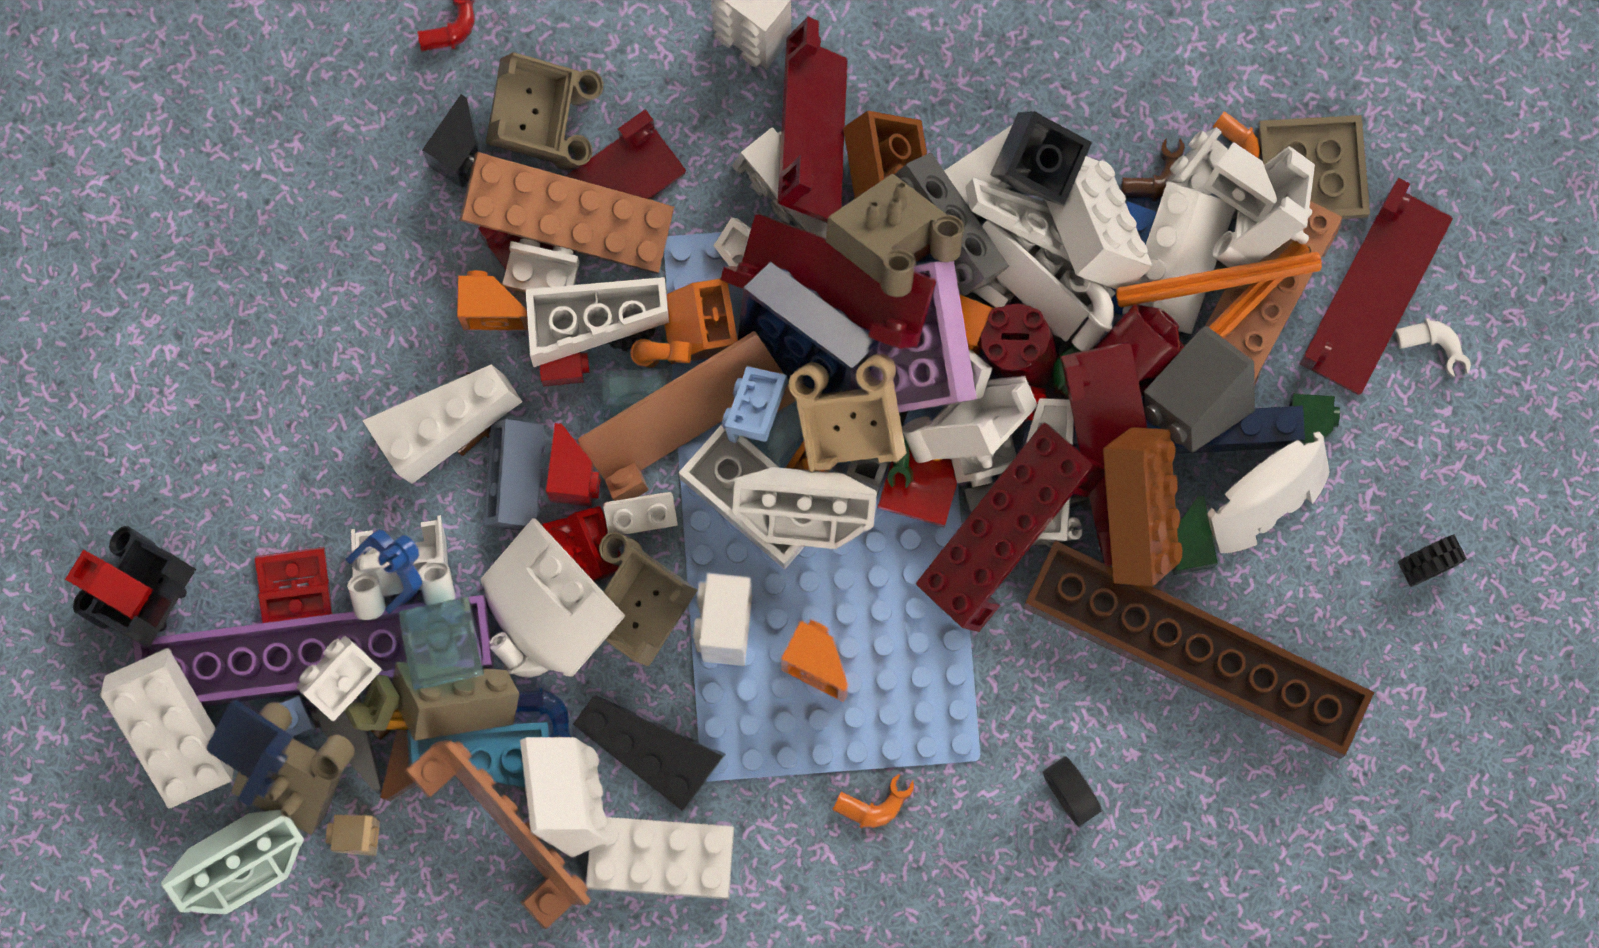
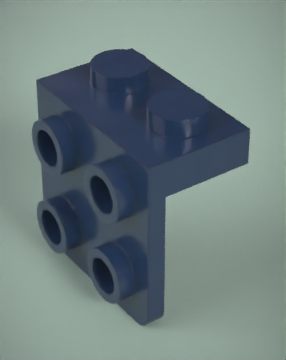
M234 700L225 710L206 749L211 755L249 778L237 800L250 807L258 796L264 799L275 783V780L271 777L273 773L277 775L288 760L289 756L285 752L294 736L241 702Z

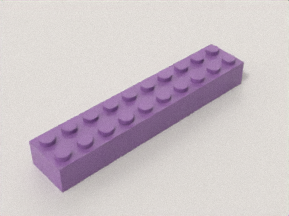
M483 595L456 598L452 604L441 609L430 608L425 603L402 605L390 614L385 610L382 615L371 620L359 619L355 616L354 612L161 636L154 639L150 648L133 640L135 662L169 648L203 707L229 704L234 700L245 702L303 694L297 689L302 673L311 665L316 666L325 657L324 651L329 644L336 639L341 640L344 636L349 638L382 669L378 675H387L391 682H393L396 662L495 669L493 651L490 649L491 634L487 601Z

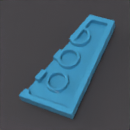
M548 722L514 724L414 741L410 731L407 730L409 766L435 742L451 740L455 744L458 741L471 754L472 757L469 761L477 770L480 768L484 769L494 782L526 788L520 740L524 738H549Z

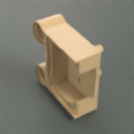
M878 353L872 355L859 366L856 379L862 389L822 394V391L828 384V374L826 369L818 363H807L791 376L789 389L797 401L810 472L832 469L840 462L878 458L879 463L898 462L906 454L893 383L896 366L889 356ZM870 366H876L882 371V380L873 378L870 373ZM803 374L813 378L815 389L806 387L802 380Z

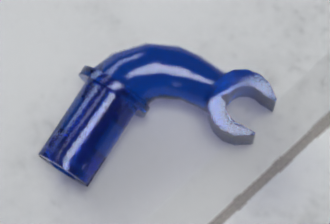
M540 687L539 691L519 692L516 712H539L540 715L546 714L549 716L553 726V733L550 737H559V735L560 737H572L569 733L568 710L559 697L552 692L545 691L543 687Z

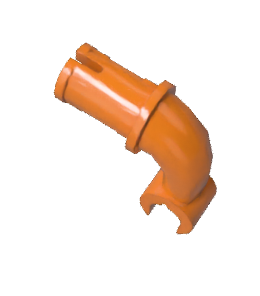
M1224 111L1212 128L1217 127L1223 136L1259 159L1261 150L1258 138L1253 132L1254 128L1250 127L1248 129Z
M640 339L632 345L630 354L633 362L643 367H655L660 360L688 364L691 363L692 344L681 341L656 343L648 339Z
M900 774L895 776L890 783L889 796L878 806L872 802L868 805L841 791L832 810L859 823V827L862 829L863 827L875 828L886 825L897 816L904 800L912 794L914 789L913 780L908 790L897 791L896 782Z

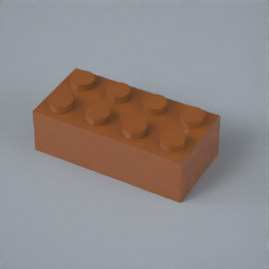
M866 111L843 127L855 199L892 173L898 172L905 164L927 154L922 120ZM929 244L913 254L916 261L930 254Z
M1131 427L1103 448L1113 582L1116 584L1154 586L1175 568L1182 558V545L1178 542L1177 534L1180 513L1175 506L1178 481L1177 477L1173 475L1172 463L1175 457V445L1171 441L1170 429Z

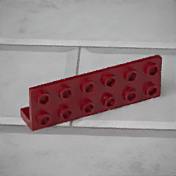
M807 17L786 38L777 204L828 223V217L841 209L843 127L845 126L848 60L842 55L820 47L819 21Z
M644 109L618 128V139L591 157L586 164L577 167L567 174L566 177L650 200L685 175L686 169L656 131L654 119ZM482 226L478 228L481 238L506 270L510 256L509 247L511 241L519 243L520 239L526 238ZM538 242L540 243V248L553 250L554 246Z
M1400 178L1396 180L1299 362V365L1357 395L1363 392L1453 220L1452 216L1407 194L1410 183Z
M762 214L754 216L742 262H738V266L723 267L720 280L743 289L764 267L772 262L778 268L790 272L794 279L807 289L816 291L821 299L834 309L842 310L853 323L870 330L869 338L898 349L918 346L936 285L934 278L914 271L911 291L900 297L890 296L881 289L879 282L828 244L826 238Z
M1129 342L1061 356L1079 450L1085 457L1100 462L1104 467L1103 448L1131 427L1147 428L1132 347ZM1104 476L1090 493L1089 499L1100 553L1105 566L1112 565L1106 477Z
M1042 423L916 582V585L961 628L980 632L1001 606L991 597L1073 493L1086 498L1090 495L1105 476V467L1100 462L1085 457L1047 423Z

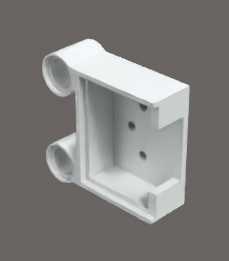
M1288 146L1264 164L1277 197V201L1269 214L1256 223L1235 208L1232 218L1237 220L1235 232L1228 231L1224 233L1216 242L1212 255L1227 267L1259 262L1289 239L1300 244L1308 242L1309 236L1303 232V229L1307 227L1308 218L1312 214V209L1309 206L1315 164L1292 147Z
M1025 376L989 379L983 397L976 400L943 405L944 409L932 421L926 416L918 417L905 424L902 432L915 461L918 463L927 462L932 459L976 456L983 468L987 469L993 465L991 458L1001 445L1005 448L1012 445L1013 441L1010 435L1033 412L1038 404Z
M439 515L437 520L421 522L424 541L415 543L419 550V558L413 564L423 582L419 590H422L425 605L433 609L447 607L455 600L454 587L448 567L446 537L441 515ZM351 529L352 552L368 536L373 534V530L355 533V529ZM374 548L365 555L362 554L359 559L352 563L353 577L348 582L355 616L363 620L375 619L383 614L385 611L383 596L389 598L394 594H401L403 592V585L396 572L390 574L384 570L389 563L387 562L381 566L378 561L380 553Z

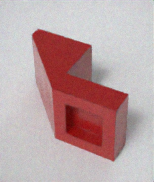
M84 549L65 578L72 585L96 597L131 619L139 614L153 591Z

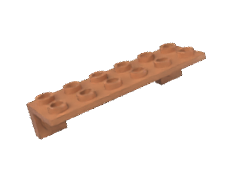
M1310 201L1309 208L1312 209V214L1308 218L1307 227L1303 229V232L1309 236V240L1306 243L1309 253L1318 252L1322 258V256L1325 257L1336 237L1343 217ZM1289 239L1261 261L1276 259L1294 240ZM1313 273L1284 278L1224 338L1254 361L1255 384L1261 375L1262 366ZM1251 284L1225 288L1205 326L1209 327Z
M756 332L748 334L578 438L580 447L605 479L614 501L639 497L647 492L649 489L641 470L723 421L725 410L732 407L735 399L733 396L735 383L738 378L743 377L746 366L784 374ZM789 381L778 411L796 401V398L790 392Z
M451 740L435 742L405 772L427 797H431L455 775L546 878L520 902L543 929H547L571 905H587L591 899L586 895L588 888L584 882L576 875L570 876L562 867L565 862L554 849L550 848L547 850L539 841L540 837L531 832L530 822L527 821L524 824L515 814L518 808L514 802L506 795L501 797L492 787L495 784L492 777L482 768L477 770L469 761L472 757L469 751L458 741L455 744Z

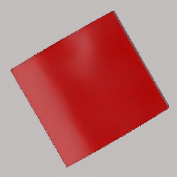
M909 449V467L913 470V481L905 488L906 477L898 471L895 475V485L891 487L886 477L878 509L945 527L957 486L952 459L945 458L940 461L932 459L927 462L918 463ZM891 461L888 473L893 468V461Z
M601 506L577 511L567 518L541 524L594 582L612 576L618 570L619 566L605 561L599 552L601 540L608 534L606 518ZM618 550V557H620L621 553L620 550Z
M325 547L255 556L262 623L333 614ZM309 583V585L297 586V584ZM291 585V587L288 588H280L281 586Z

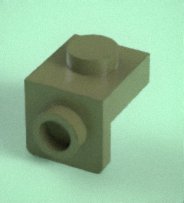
M377 675L372 680L364 702H351L344 712L355 729L362 731H386L392 714L398 707L400 696L387 675Z

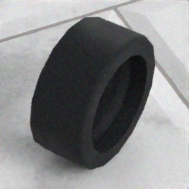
M1064 756L1043 770V776L1051 791L1077 826H1081L1102 811L1092 789L1067 756Z

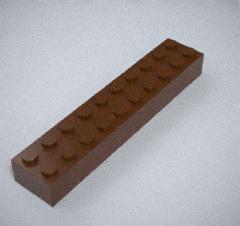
M1054 541L1023 606V609L1337 759L1346 756L1375 693L1152 586L1116 584L1113 582L1112 567L1105 566L1104 563L1057 541Z

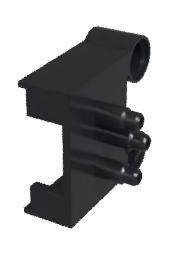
M122 526L115 531L109 543L110 551L121 558L116 568L152 589V593L139 614L134 616L133 619L116 611L83 590H80L74 599L73 611L101 629L110 627L150 648L158 632L166 630L167 623L165 621L178 599L186 596L187 590L185 587L196 571V568L157 547L152 540L131 527Z

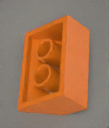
M811 619L808 624L800 621L781 657V671L844 703L847 697L848 683L833 637L828 633L829 628Z

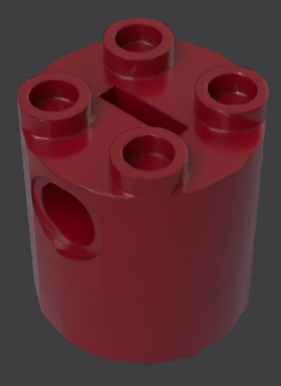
M1019 303L991 310L987 323L981 332V343L984 354L996 378L1025 376L1029 386L1039 388L1046 384L1052 377L1051 369L1058 357V348L1041 311Z
M1134 304L1093 349L1129 342L1132 347L1142 398L1144 391L1179 354L1184 346L1179 340V324L1166 311L1161 308Z

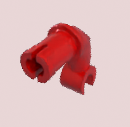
M452 0L458 8V16L454 23L451 24L449 22L446 27L417 31L421 52L451 47L452 50L456 49L455 46L462 43L472 32L475 23L473 10L475 0Z

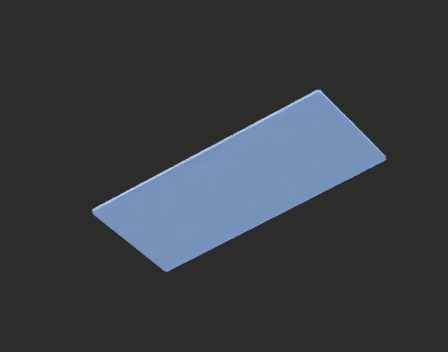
M722 232L667 237L664 249L667 294L691 283L721 278L723 267H730L714 247ZM929 254L916 262L918 265L939 261ZM728 283L738 339L743 289ZM707 359L691 361L688 364H673V380ZM797 401L777 412L766 442L745 437L780 468L787 466L804 440ZM944 406L908 411L904 425L913 419L923 416L929 417L932 421L944 409ZM722 422L678 448L679 470L687 464L719 428ZM851 461L837 463L829 472L846 475ZM890 461L876 498L874 527L863 531L857 537L837 549L805 546L784 570L680 480L687 582L699 590V583H706L707 573L751 578L752 589L745 666L703 662L701 653L696 652L695 639H693L695 619L701 618L697 604L698 591L689 603L698 741L701 745L726 754L706 780L707 782L975 762L980 758L970 630L961 628L916 585L918 579L961 526L958 483L945 527L878 509L891 464ZM811 619L829 628L828 633L833 637L848 683L847 697L844 703L781 671V657L800 621L808 624Z

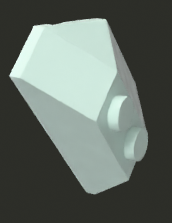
M281 810L248 813L187 849L161 884L179 912L189 913L193 911L209 914H228L287 879L304 839L291 817H283Z

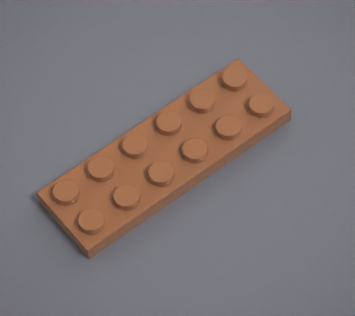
M477 152L474 157L459 221L552 246L568 248L577 253L636 269L659 273L674 206Z

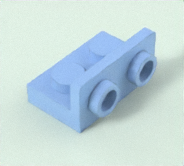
M746 366L743 377L738 378L735 383L733 392L735 399L732 407L727 408L723 416L722 426L726 429L729 442L737 443L739 436L767 441L788 384L787 375Z

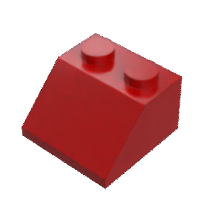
M555 423L546 487L548 498L553 503L592 507V499H599L601 478H599V472H595L590 458L562 423Z

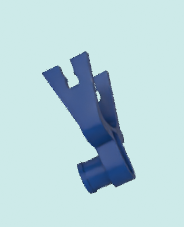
M379 529L368 536L345 560L350 565L359 559L362 554L365 555L374 548L380 553L378 555L379 564L382 566L387 562L389 563L384 570L390 574L396 572L403 585V592L385 608L387 613L390 614L402 603L404 604L412 599L423 584L418 571L413 565L419 558V550L410 537L402 535L393 540L386 532Z

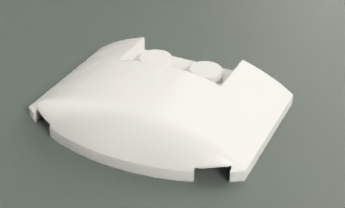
M1320 432L1313 433L1314 443H1308L1303 446L1297 440L1263 461L1225 494L1230 499L1226 505L1220 507L1217 513L1211 508L1207 516L1215 547L1219 553H1232L1256 546L1257 534L1269 531L1287 512L1292 513L1300 508L1306 498L1312 504L1315 502L1325 486L1330 473L1324 438Z
M536 518L530 520L481 578L486 601L502 631L507 634L517 648L529 659L546 669L562 672L565 676L573 677L625 617L620 609Z

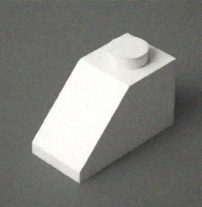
M1234 142L1217 163L1203 186L1256 223L1269 214L1277 201L1263 161Z

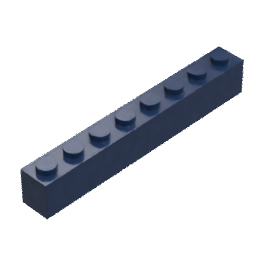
M1303 406L1255 408L1253 413L1193 453L1280 449L1297 440L1304 446ZM1145 417L1147 428L1161 429L1157 425H1152ZM1023 421L1024 446L1026 445L1032 421ZM1074 425L1073 446L1080 452ZM1174 442L1175 454L1192 453L1183 445Z

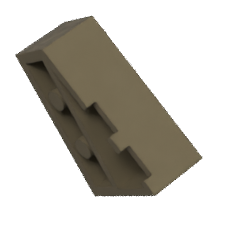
M395 663L392 684L400 696L398 709L414 741L514 725L519 692L507 670Z

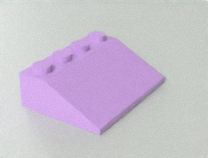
M954 261L933 262L915 266V272L936 280L918 346L898 349L879 341L877 354L889 356L896 366L893 383L899 413L977 399ZM873 366L870 372L871 375L877 380H882V371L878 367Z

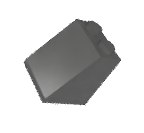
M1209 327L1201 328L1144 391L1145 417L1154 426L1157 425L1161 429H1170L1171 439L1193 453L1255 411L1254 361Z

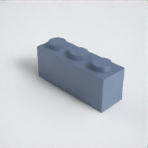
M510 419L500 420L491 425L483 526L523 530L532 518H536L537 521L539 520L541 508L538 503V494L543 482V471L540 469L541 454L544 452L546 444L545 436L543 435L544 425Z

